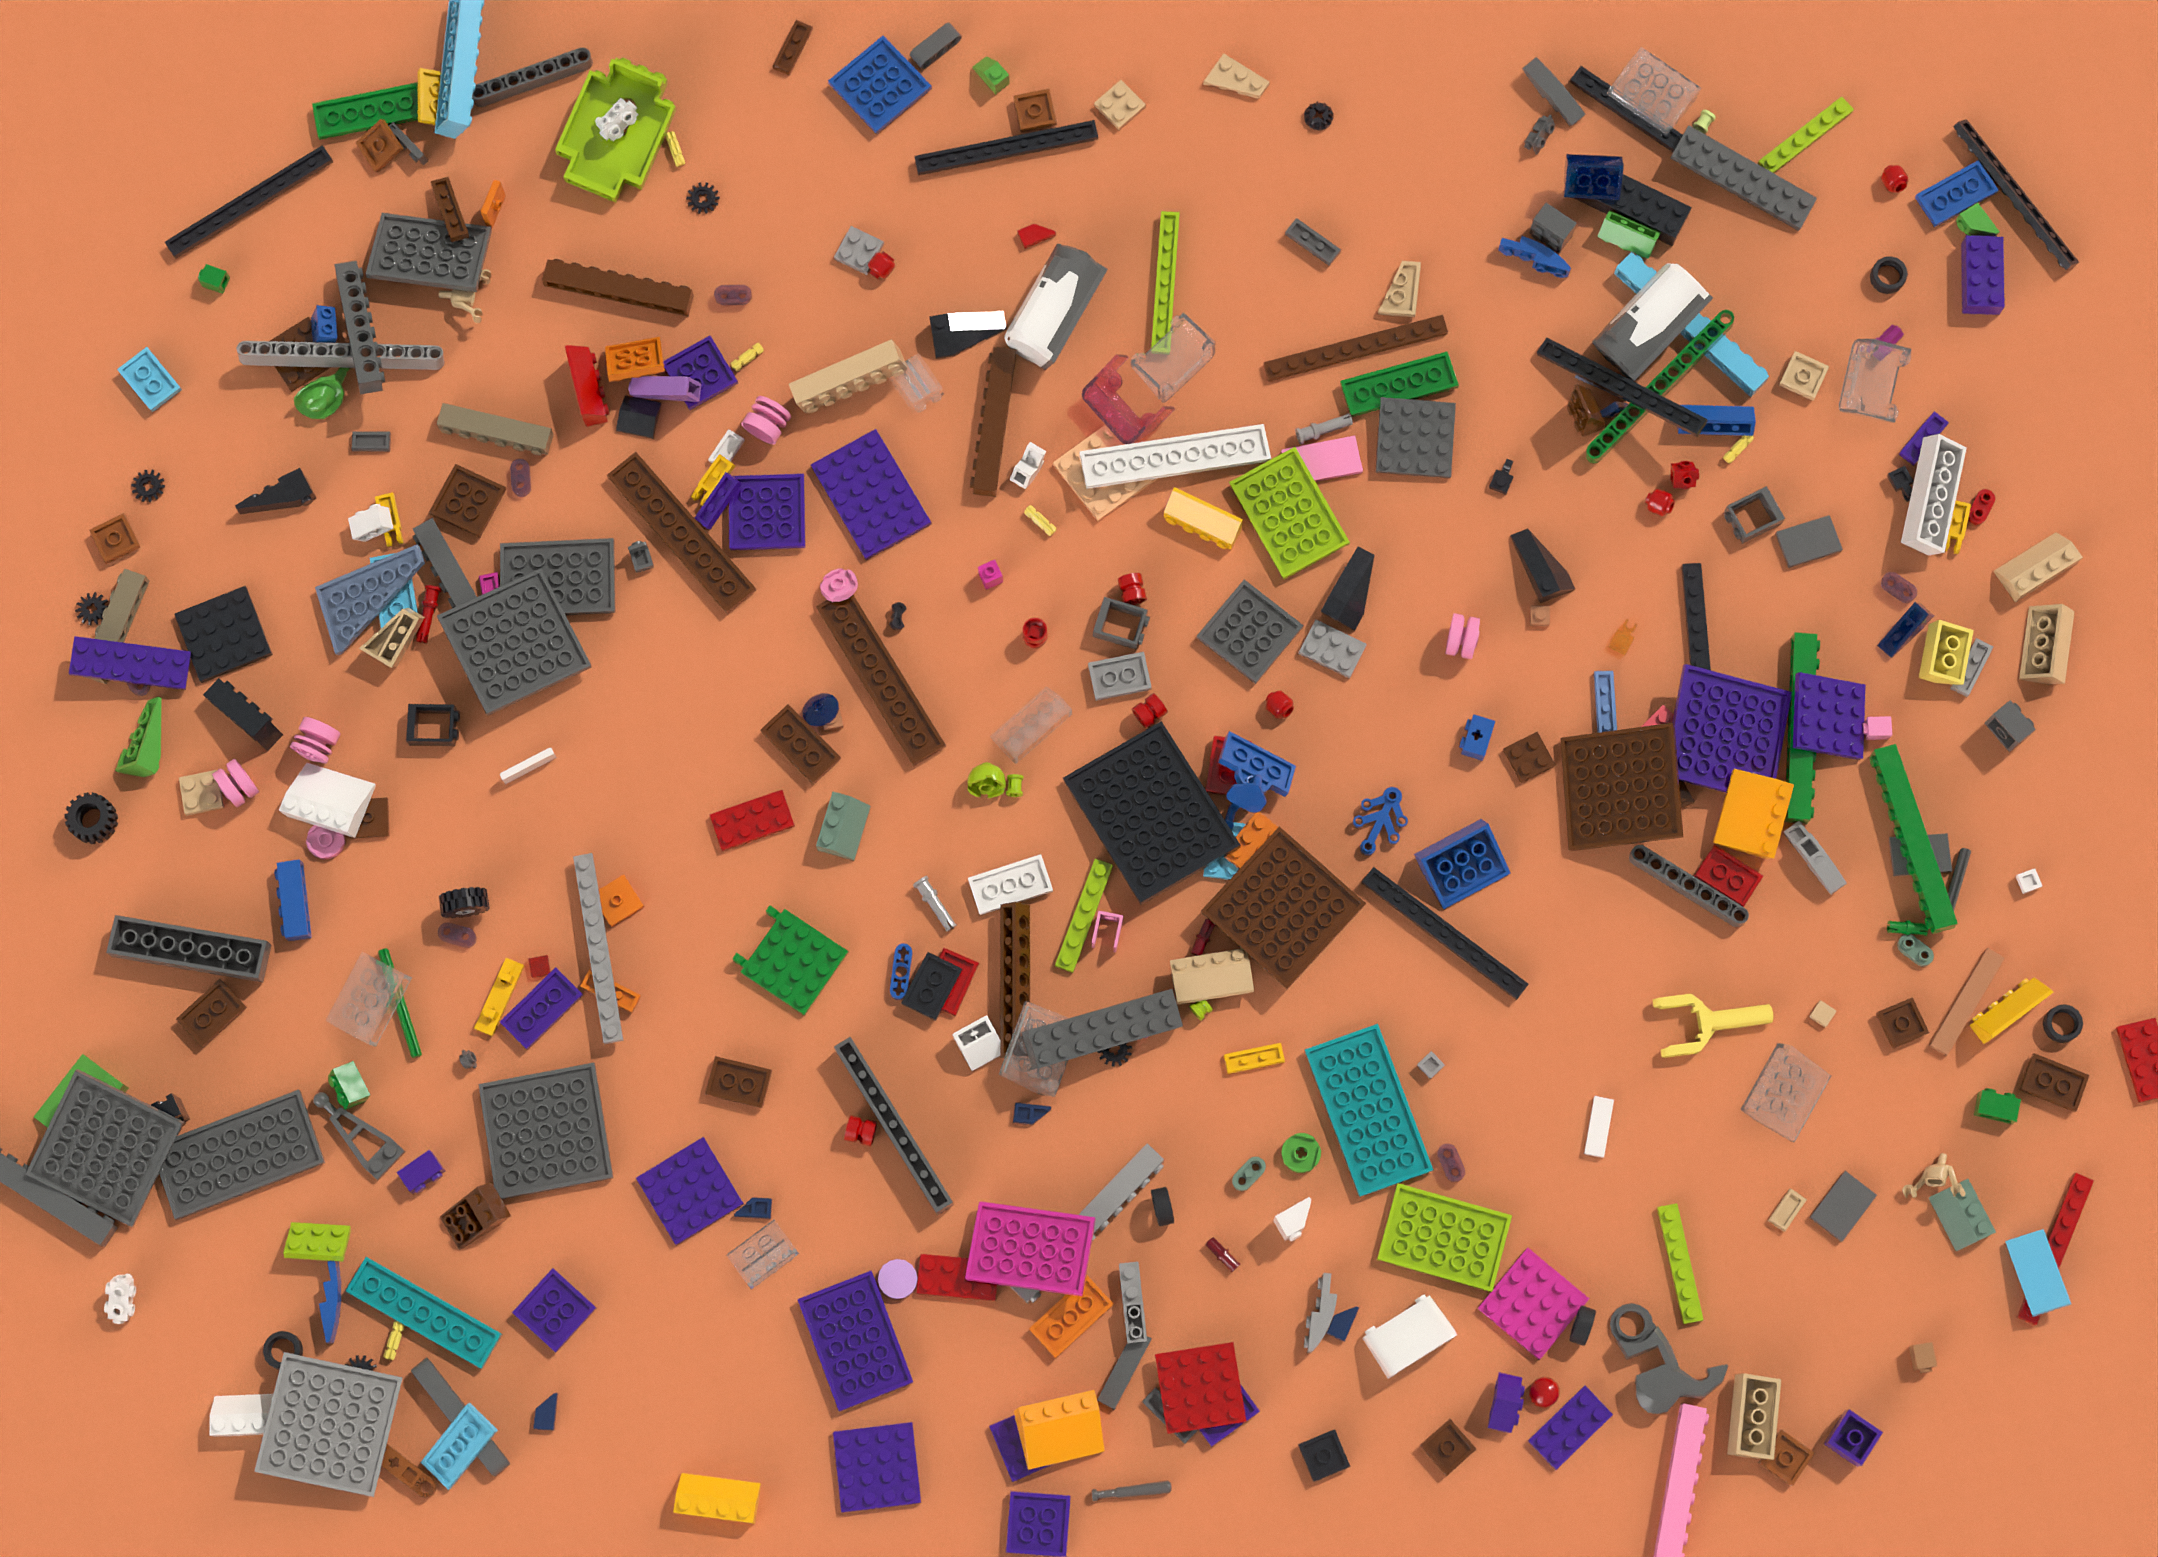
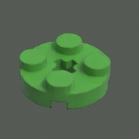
M1297 1133L1284 1142L1281 1155L1284 1165L1291 1171L1305 1173L1317 1166L1321 1157V1149L1314 1137L1306 1133ZM1300 1148H1304L1307 1156L1298 1158L1296 1150L1299 1151Z

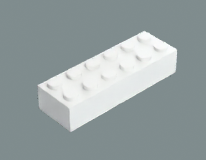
M1940 434L1923 437L1901 543L1928 556L1945 552L1967 447Z

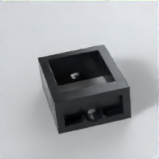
M408 704L406 742L409 746H455L456 740L459 739V730L456 729V724L460 721V711L453 704ZM419 713L450 714L449 739L418 738Z

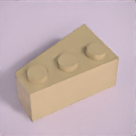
M404 608L359 649L391 668L397 667L425 617L410 608Z

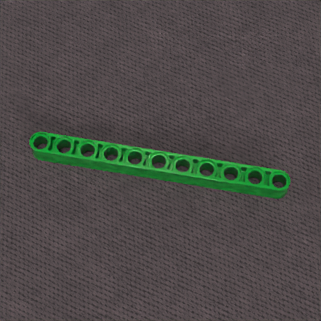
M1722 310L1645 388L1664 397L1732 328L1735 318L1732 311ZM1723 317L1729 318L1730 322L1725 324L1722 323L1720 319ZM1713 330L1717 333V336L1711 337L1707 332ZM1702 344L1704 349L1697 350L1694 345ZM1683 357H1689L1691 359V362L1684 363L1681 359ZM1670 370H1675L1678 372V375L1672 377L1668 374V372ZM1658 383L1664 384L1665 388L1663 390H1658L1655 387V385ZM1630 403L1588 445L1586 450L1587 460L1591 463L1601 461L1648 412ZM1637 410L1639 415L1631 416L1629 411ZM1623 423L1626 428L1619 430L1616 424ZM1610 436L1613 441L1606 443L1603 441V438ZM1596 449L1600 452V454L1598 456H1592L1590 454V451Z

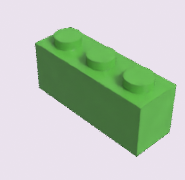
M1609 210L1597 237L1605 242L1613 243L1623 250H1629L1640 257L1649 259L1660 232Z

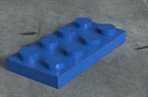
M1978 160L1916 194L1915 199L1933 226L1936 227L1976 203H1980L1996 194L1998 188Z

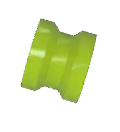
M1206 1000L1197 1001L1195 1004L1189 1005L1190 1010L1199 1020H1203L1205 1014L1213 1011Z

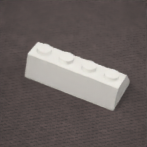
M273 1394L215 1396L210 1412V1436L263 1435Z

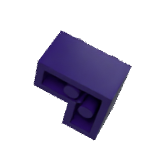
M1498 1373L1493 1403L1489 1414L1488 1428L1512 1433L1513 1426L1518 1425L1519 1414L1517 1412L1522 1411L1524 1399H1520L1523 1398L1525 1386H1522V1377Z

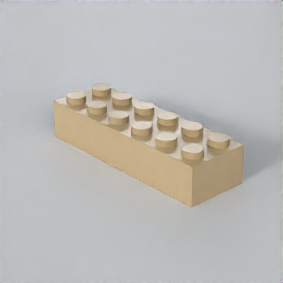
M891 339L791 382L789 386L796 404L805 414L814 413L819 407L824 405L830 406L840 398H849L854 392L865 391L875 383L881 384L889 377L900 376L908 368L901 350Z

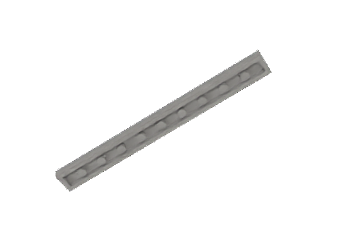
M592 853L573 856L604 1044L624 1041L594 857Z

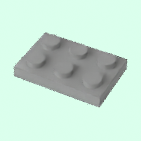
M1315 619L1299 651V655L1350 679L1367 644Z
M1144 652L1088 663L1096 701L1152 690Z

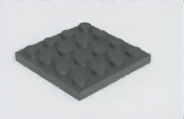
M1381 397L1376 473L1451 478L1456 403Z
M1244 579L1196 638L1256 684L1304 625Z

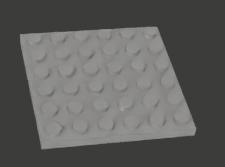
M284 1352L254 1472L374 1497L403 1378Z

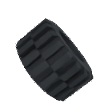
M87 792L84 793L83 797L80 794L76 796V801L72 799L70 801L72 805L66 807L68 814H64V818L67 820L65 824L70 833L82 842H89L90 844H95V841L102 843L103 838L108 840L110 838L108 835L110 833L114 834L115 830L113 827L118 825V822L115 821V819H118V814L115 813V807L105 797L93 792L90 795ZM92 809H99L100 819L98 823L92 827H83L82 820L84 815Z

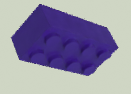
M1966 235L1961 243L1962 314L2000 315L2005 307L2003 237Z

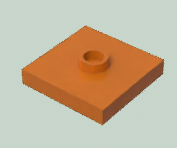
M493 180L480 211L486 226L491 228L495 224L506 197L501 182Z
M624 874L599 889L602 912L611 927L644 908V905Z

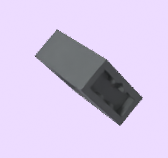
M1767 486L1728 505L1724 510L1726 521L1731 523L1734 528L1735 537L1738 540L1740 539L1742 544L1781 525L1785 520L1783 513ZM1759 499L1772 521L1746 534L1734 511Z
M1104 597L1093 630V637L1137 650L1138 644L1142 645L1145 634H1142L1143 628H1147L1150 616H1147L1148 610ZM1110 609L1141 618L1134 641L1103 632Z

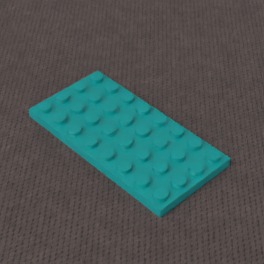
M1378 1024L1304 1050L1359 1197L1433 1171Z

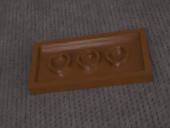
M789 704L760 730L813 785L841 759Z

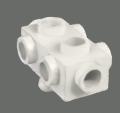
M620 98L602 118H596V126L601 130L599 134L606 140L610 138L614 141L621 138L624 134V129L636 122L638 113L635 110L637 107L631 101L626 103Z
M130 1274L114 1276L110 1283L106 1284L105 1294L109 1295V1301L105 1303L104 1312L108 1313L107 1319H113V1323L123 1324L134 1315L135 1305L133 1304V1298L136 1294V1286H134V1278Z

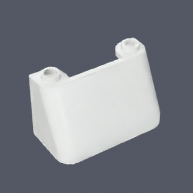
M1425 1294L1414 1300L1416 1304L1377 1329L1373 1326L1365 1331L1366 1336L1363 1337V1340L1388 1379L1458 1335L1431 1296L1426 1297Z

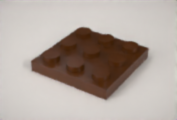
M308 316L270 341L313 342L311 319ZM275 366L291 392L331 368Z
M455 464L429 513L481 538L506 491V487Z

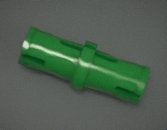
M1889 920L1887 922L1889 924L1887 925V933H1903L1909 936L1910 934L1925 936L1928 934L1925 923H1912L1910 920L1905 922Z

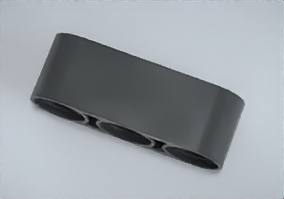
M946 23L910 52V57L921 69H925L958 44L962 36L951 23Z

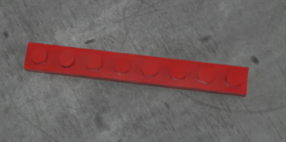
M2078 1173L2073 1174L2048 1237L2058 1269L2061 1266L2094 1180ZM2024 1297L2017 1318L2037 1325L2041 1314L2033 1317L2026 1297Z

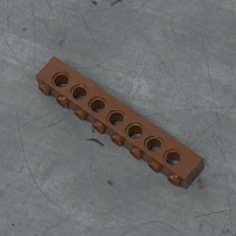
M1011 902L1000 904V1058L1016 1061L1029 1059L1022 1032L1030 1030V905Z

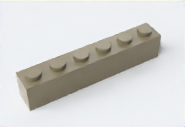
M442 403L436 423L441 432L445 434L456 433L466 439L473 437L483 443L490 441L500 447H506L507 445L517 451L529 450L531 453L539 456L542 454L548 455L554 435L552 429L446 403Z
M127 569L120 573L117 579L118 585L110 595L109 606L103 611L101 625H98L96 628L95 639L124 643L150 582L145 575ZM86 677L103 684H107L108 680Z

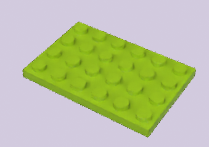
M1296 447L1229 482L1283 580L1350 544Z
M1397 1183L1377 1260L1493 1292L1512 1215Z

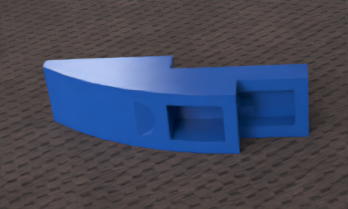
M1524 236L1521 237L1520 242L1505 238L1501 239L1498 251L1502 252V254L1506 256L1514 255L1524 261L1532 260L1534 261L1532 268L1538 272H1549L1559 278H1568L1571 267L1557 253L1545 245Z

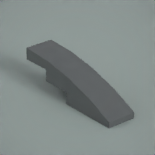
M1537 57L1522 68L1542 98L1546 97L1556 112H1560L1569 126H1572L1586 115L1562 83Z

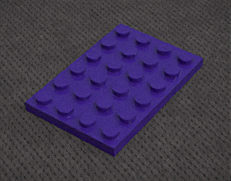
M876 429L810 464L865 560L931 525L929 517Z
M872 1270L797 1299L839 1412L914 1383Z

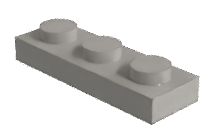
M1976 638L1970 648L1964 684H1952L1950 689L1968 697L1993 646Z

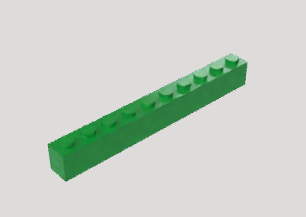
M1794 632L1791 637L1789 691L1792 694L1788 711L1786 782L1794 784L1784 822L1797 823L1800 821L1802 824H1808L1811 818L1814 817V807H1811V801L1815 797V788H1812V781H1815L1816 771L1813 770L1816 752L1793 748L1795 674L1802 672L1816 675V670H1819L1820 660L1817 659V652L1820 650V640H1817L1818 634Z
M1893 744L1874 749L1870 757V763L1873 768L1875 767L1877 784L1882 787V799L1888 805L1889 819L1894 822L1895 836L1901 841L1900 851L1902 856L1906 857L1908 863L1906 864L1907 872L1909 875H1912L1914 892L1919 895V907L1925 913L1926 927L1931 930L1932 934L1954 929L1958 922L1897 745Z

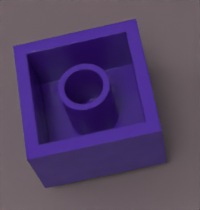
M1848 1409L1843 1412L1825 1440L1824 1445L1856 1467L1863 1465L1883 1432Z

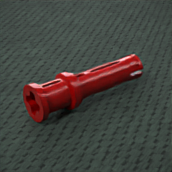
M425 585L424 588L426 592L421 604L423 607L422 616L425 618L418 629L415 640L424 644L428 643L434 609L438 608V595L442 590L432 585Z

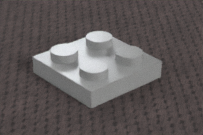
M850 226L834 256V260L868 275L870 271L868 262L876 252L881 251L884 241Z

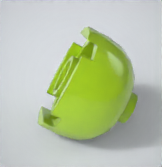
M985 762L974 767L968 775V791L970 794L980 798L981 794H988L987 798H993L1004 793V788L1006 787L1005 775L999 767Z

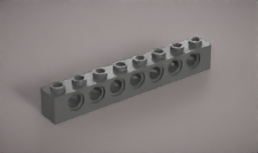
M357 261L334 264L360 395L383 391L382 383H385L384 372L379 371V368H382L381 358L376 357V353H379L378 343L373 342L376 334L374 327H370V323H373L371 312H367V308H370L368 297H364V294L367 293L365 282L361 283V279H364L362 267L358 268Z

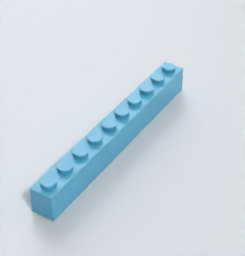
M1632 252L1616 267L1614 272L1636 294L1657 273L1652 267L1644 264L1640 256L1634 255ZM1699 313L1680 334L1691 342L1711 320ZM1713 330L1707 332L1711 337L1717 336V333ZM1726 334L1704 355L1750 397L1769 378L1767 371L1763 367L1756 365L1753 358L1748 354H1744L1735 342H1731L1726 337ZM1702 344L1694 345L1698 350L1704 349Z

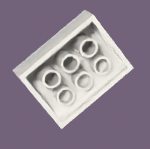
M306 763L287 790L279 811L287 817L355 838L376 784Z

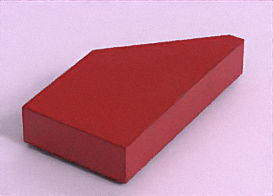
M1037 224L1017 230L1025 249L1056 236L1054 230Z

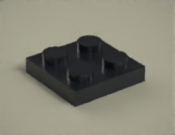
M1335 1429L1298 1444L1313 1482L1351 1467Z

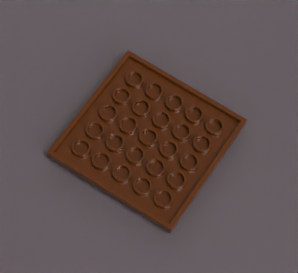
M1674 723L1560 738L1569 851L1684 838Z
M1279 826L1201 910V913L1288 990L1361 911L1366 903Z

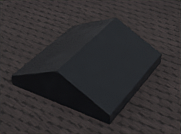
M625 395L619 409L616 431L653 439L662 403Z

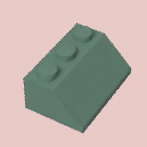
M832 792L817 840V850L854 861L871 806L851 796Z
M1969 1179L1959 1183L1966 1193L1963 1197L1960 1195V1192L1954 1197L1951 1187L1928 1198L1955 1251L1996 1233Z

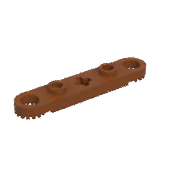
M389 1444L386 1445L382 1467L421 1497L432 1496L436 1492V1482ZM398 1458L399 1467L394 1466L392 1468L390 1460ZM425 1481L431 1484V1489L427 1493L421 1490V1484Z

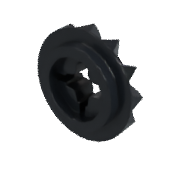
M1317 101L1305 109L1304 120L1310 128L1324 130L1331 125L1334 113L1325 102L1319 103ZM1316 112L1323 113L1322 119H1320L1319 117L1314 118L1316 116Z

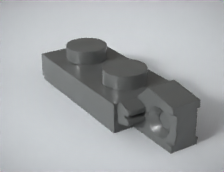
M392 122L389 127L403 149L407 148L411 152L409 156L416 163L420 161L425 165L428 162L426 156Z

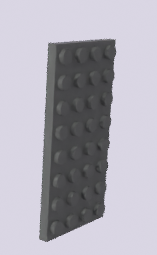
M296 1090L178 1135L159 1174L174 1219L178 1220L325 1163L302 1093L300 1090Z

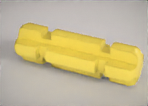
M668 132L665 136L675 165L677 167L683 166L685 160L675 132Z
M759 343L753 345L752 349L749 348L738 357V360L735 359L731 362L732 369L738 372L742 369L743 365L746 366L755 359L756 355L759 356L764 351L763 347Z
M1742 436L1723 456V459L1729 464L1732 463L1753 441L1754 437Z
M1030 505L1025 509V515L1031 518L1042 530L1044 529L1046 534L1051 536L1055 533L1056 527L1052 523L1049 524V521L1041 513L1036 512L1033 506Z
M395 1321L393 1324V1331L390 1333L386 1346L388 1348L387 1350L385 1349L383 1355L385 1359H395V1350L398 1349L402 1337L401 1331L405 1327L404 1324Z

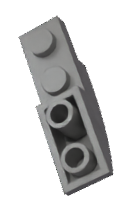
M1800 821L1783 832L1830 895L1847 884L1830 857Z
M1139 1262L1120 1263L1119 1272L1127 1343L1147 1341Z
M1323 1273L1322 1278H1318L1317 1289H1321V1295L1316 1298V1309H1319V1312H1311V1316H1307L1306 1328H1309V1336H1305L1304 1348H1307V1353H1312L1318 1346L1333 1318L1337 1294H1330L1331 1273Z

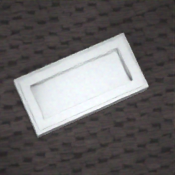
M728 429L708 461L713 463L717 456L721 454L731 462L745 439Z

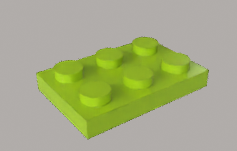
M291 1222L283 1252L284 1258L344 1261L351 1227L346 1225Z

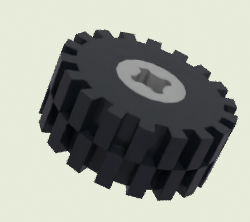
M485 888L453 889V891H446V893L439 895L441 916L445 918L470 917L471 915L485 913V911L490 909L488 893Z

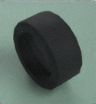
M1883 257L1874 264L1871 270V284L1881 293L1893 294L1899 291L1906 282L1908 276L1907 268L1896 257ZM1883 266L1895 268L1900 275L1898 282L1892 285L1883 283L1878 277L1879 269Z
M2066 1004L2057 1005L2044 1016L2043 1028L2047 1036L2053 1041L2066 1043L2075 1039L2081 1033L2083 1019L2079 1011L2073 1006ZM2057 1013H2067L2074 1020V1029L2068 1035L2058 1034L2053 1029L2052 1018Z
M1162 1187L1151 1190L1158 1225L1173 1224L1174 1215L1167 1188Z
M1580 1306L1569 1339L1571 1342L1585 1346L1594 1323L1596 1310Z
M279 1331L273 1333L264 1343V1359L270 1366L276 1369H280L281 1362L273 1358L271 1350L277 1340H290L294 1345V1354L300 1356L303 1354L301 1341L290 1332Z

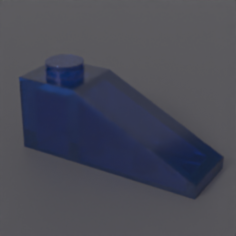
M1914 602L1877 646L1893 658L1927 625L1934 615L1921 603Z

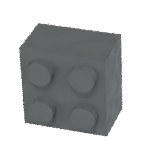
M1545 203L1533 219L1529 233L1535 240L1542 241L1548 248L1560 254L1572 238L1577 223L1548 203Z
M2011 700L1993 713L1984 723L2009 752L2036 730L2034 723L2029 718H2026L2021 713V708Z

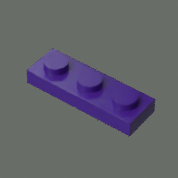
M1934 411L1901 450L1899 455L1914 466L1919 460L1923 437L1940 434L1949 422Z
M725 472L695 516V519L710 530L742 483L731 474Z

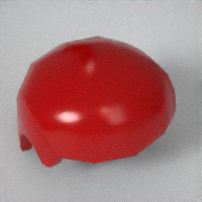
M1540 1377L1530 1385L1529 1396L1531 1402L1536 1406L1548 1408L1558 1401L1560 1389L1558 1383L1552 1378Z

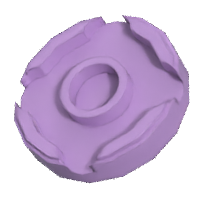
M900 1259L891 1260L884 1264L879 1271V1287L890 1298H906L913 1293L917 1286V1273L907 1261Z

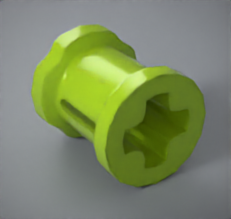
M1018 774L1007 775V796H1023L1021 788L1024 776Z

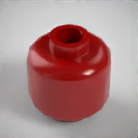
M1900 165L1887 166L1881 175V181L1889 192L1899 193L1907 187L1909 178Z
M884 251L882 253L876 252L868 262V267L871 269L869 273L876 279H879V277L887 278L895 268V259Z
M1656 489L1652 493H1648L1645 503H1647L1648 511L1659 516H1665L1672 512L1675 500H1673L1671 493Z
M1283 691L1271 692L1266 697V710L1277 719L1287 718L1293 712V700Z

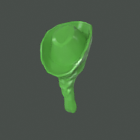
M339 368L331 376L320 377L310 382L296 394L294 406L301 414L311 419H324L332 415L343 401L344 389L341 384L346 373L351 368Z

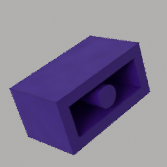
M429 1149L400 1169L397 1174L412 1194L415 1192L418 1194L426 1188V1184L439 1180L443 1176L442 1173L445 1172V1169Z

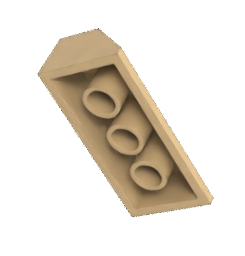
M2055 532L1993 572L2014 602H2017L2075 566L2083 557L2070 540Z
M2064 604L2029 606L2019 679L2048 685L2065 684L2075 611Z
M1242 949L1170 960L1171 977L1177 1005L1254 992L1249 957Z
M1744 1373L1735 1374L1727 1455L1774 1460L1781 1379Z

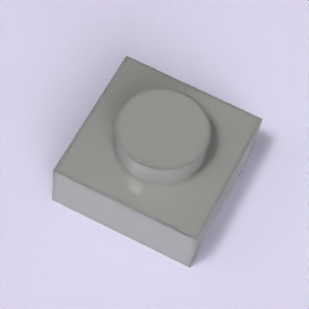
M1432 1051L1417 1064L1429 1079L1433 1078L1445 1066Z

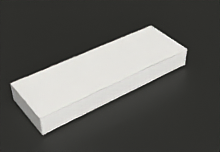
M548 748L501 772L500 776L503 782L507 784L557 757L552 748Z
M1594 1096L1584 1154L1604 1158L1614 1103L1613 1099Z

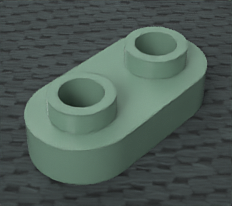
M1905 934L1899 938L1897 942L1899 951L1914 963L1924 967L1933 961V951L1915 936ZM1907 940L1911 942V947L1905 944ZM1921 953H1926L1927 958H1922Z
M1260 1157L1250 1158L1234 1174L1232 1179L1234 1188L1238 1191L1248 1190L1264 1173L1266 1168L1264 1160ZM1257 1164L1259 1170L1254 1171L1252 1165ZM1240 1178L1245 1179L1246 1183L1244 1185L1238 1183Z

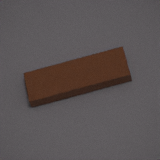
M798 20L795 21L773 64V69L790 76L813 30L812 26Z

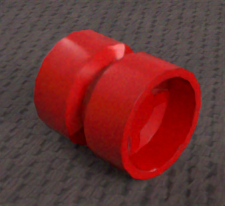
M1130 573L1118 578L1119 589L1123 591L1121 595L1123 603L1138 605L1147 600L1145 589L1141 588L1143 586L1141 573Z
M1030 618L1024 623L1023 639L1027 646L1039 648L1046 643L1047 626L1042 619Z
M1155 693L1145 698L1144 704L1140 702L1132 708L1133 714L1144 728H1148L1155 723V718L1160 719L1168 713L1165 705Z
M850 1115L844 1140L850 1142L859 1140L860 1144L872 1146L877 1122L868 1119L862 1121L860 1117Z

